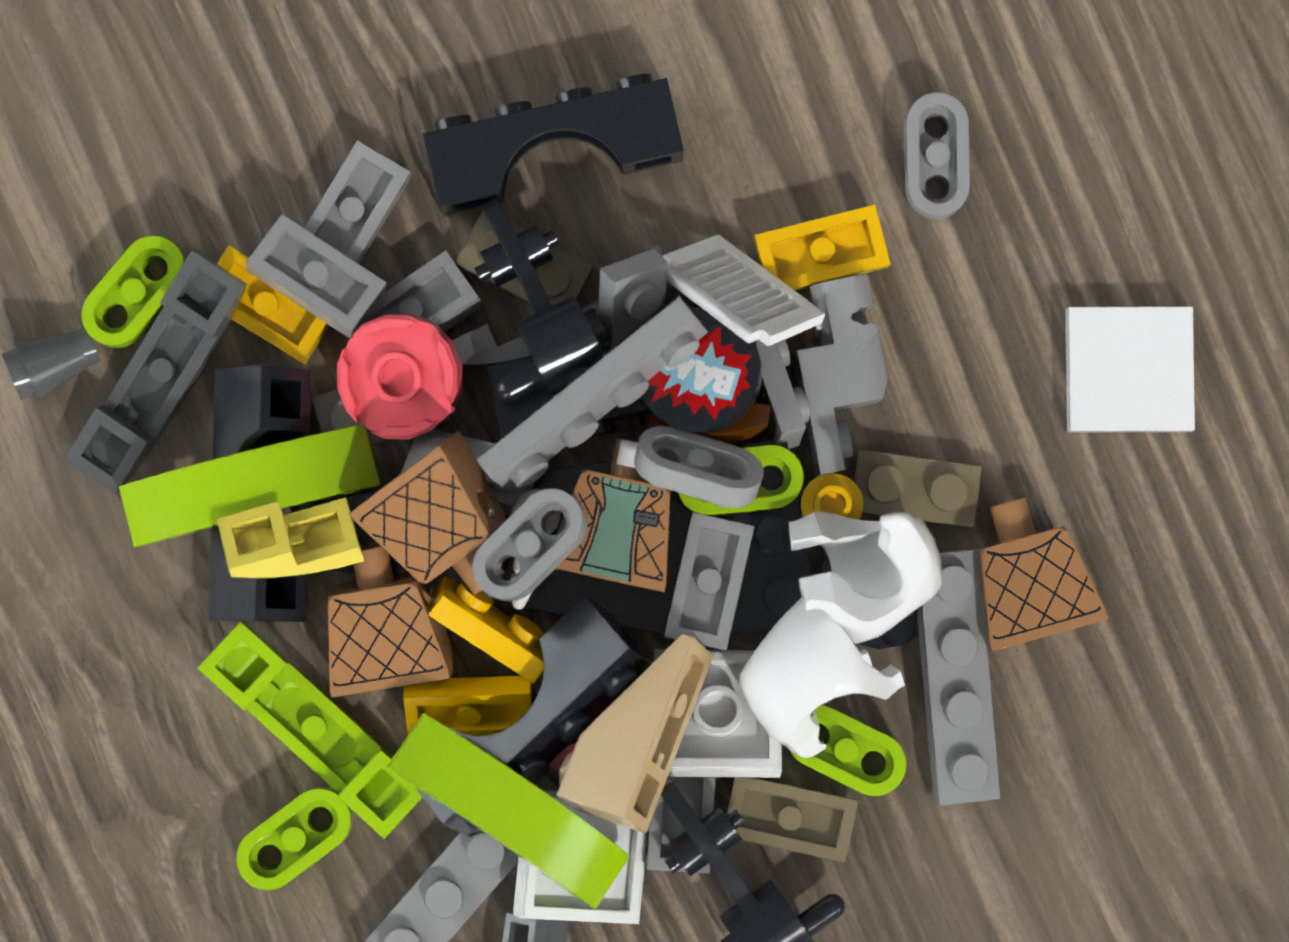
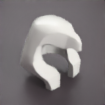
M812 512L796 521L789 522L791 551L821 545L829 558L832 572L799 578L800 592L806 610L823 609L834 621L840 624L854 644L881 636L914 610L932 599L941 588V559L933 536L921 517H913L909 513L901 512L880 516V521H864L833 513Z
M803 598L798 600L770 630L745 664L739 680L741 692L747 704L768 735L775 741L788 747L797 756L805 758L813 757L826 748V744L818 739L820 727L815 712L816 707L835 697L851 693L867 694L887 700L905 685L901 671L893 665H889L880 672L873 668L868 651L854 644L840 624L834 621L823 609L806 610Z

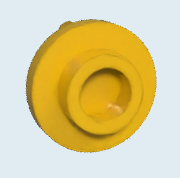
M836 473L820 475L813 479L804 489L800 501L803 517L812 512H827L860 520L864 507L863 497L858 486L850 478Z

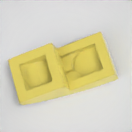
M346 497L284 515L280 502L277 501L218 518L217 522L231 577L270 578L295 576L363 562L364 558L353 518L349 514L351 510Z

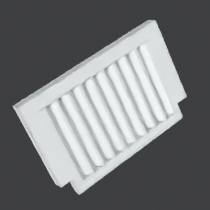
M719 234L663 255V258L668 262L667 282L747 343L760 340L766 346H770L823 322L825 316L823 311Z

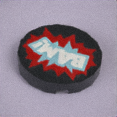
M692 307L689 309L708 333L698 340L700 345L690 358L675 367L667 365L649 379V387L641 396V399L654 417L666 426L673 427L678 431L694 434L695 432H706L709 430L716 432L729 428L750 410L760 393L762 362L756 341L747 343L704 309Z

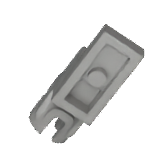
M867 275L826 281L812 285L808 289L811 303L825 313L822 324L811 328V340L817 339L819 346L797 350L793 355V362L798 386L803 389L810 409V422L805 424L815 477L843 472L846 470L844 458L853 457V447L847 421L836 422L835 411L876 404L883 399L887 386L888 374L879 326L871 322L863 325L851 319L855 314H862L874 305Z

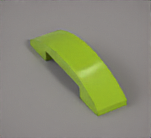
M365 424L194 464L121 485L119 490L134 548L218 526V518L279 501L282 509L380 486L381 483Z
M240 621L197 668L243 711L247 709L338 792V797L383 839L390 834L423 798L412 784L387 768L393 756L303 672L244 622Z
M422 713L387 765L388 769L436 802L444 804L536 867L542 872L541 874L592 909L596 910L630 857L619 846L554 798L427 714Z

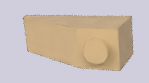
M681 634L579 736L574 752L569 753L562 763L559 773L560 788L556 796L580 812L646 834L714 656L694 637Z

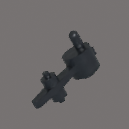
M497 196L482 202L481 206L499 243L480 252L484 263L474 269L480 282L492 277L496 287L518 278L535 311L534 314L515 322L534 363L502 378L496 386L497 396L502 401L514 402L545 386L550 395L569 386L604 358L600 347L610 343V340L595 309L592 308L583 313L574 295L551 304L534 269L554 260L549 250L559 244L554 231L551 230L542 235L536 224L516 234Z
M672 780L664 785L661 796L686 830L668 843L674 854L666 859L665 863L673 874L684 868L690 877L707 864H710L737 902L719 915L730 933L721 939V942H815L812 936L844 913L845 902L837 894L824 896L797 916L771 879L752 892L724 854V852L742 840L736 829L746 822L738 811L735 810L726 816L721 808L718 807L700 820Z

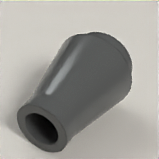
M85 328L75 332L14 342L15 349L1 354L21 400L35 394L39 400L87 367L101 362L92 338Z

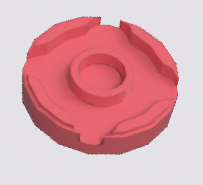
M388 314L362 324L352 334L354 336L348 341L346 348L342 350L337 362V390L346 412L357 423L365 424L367 429L373 431L371 433L384 439L409 440L437 429L454 412L463 390V365L454 342L437 324L415 314Z

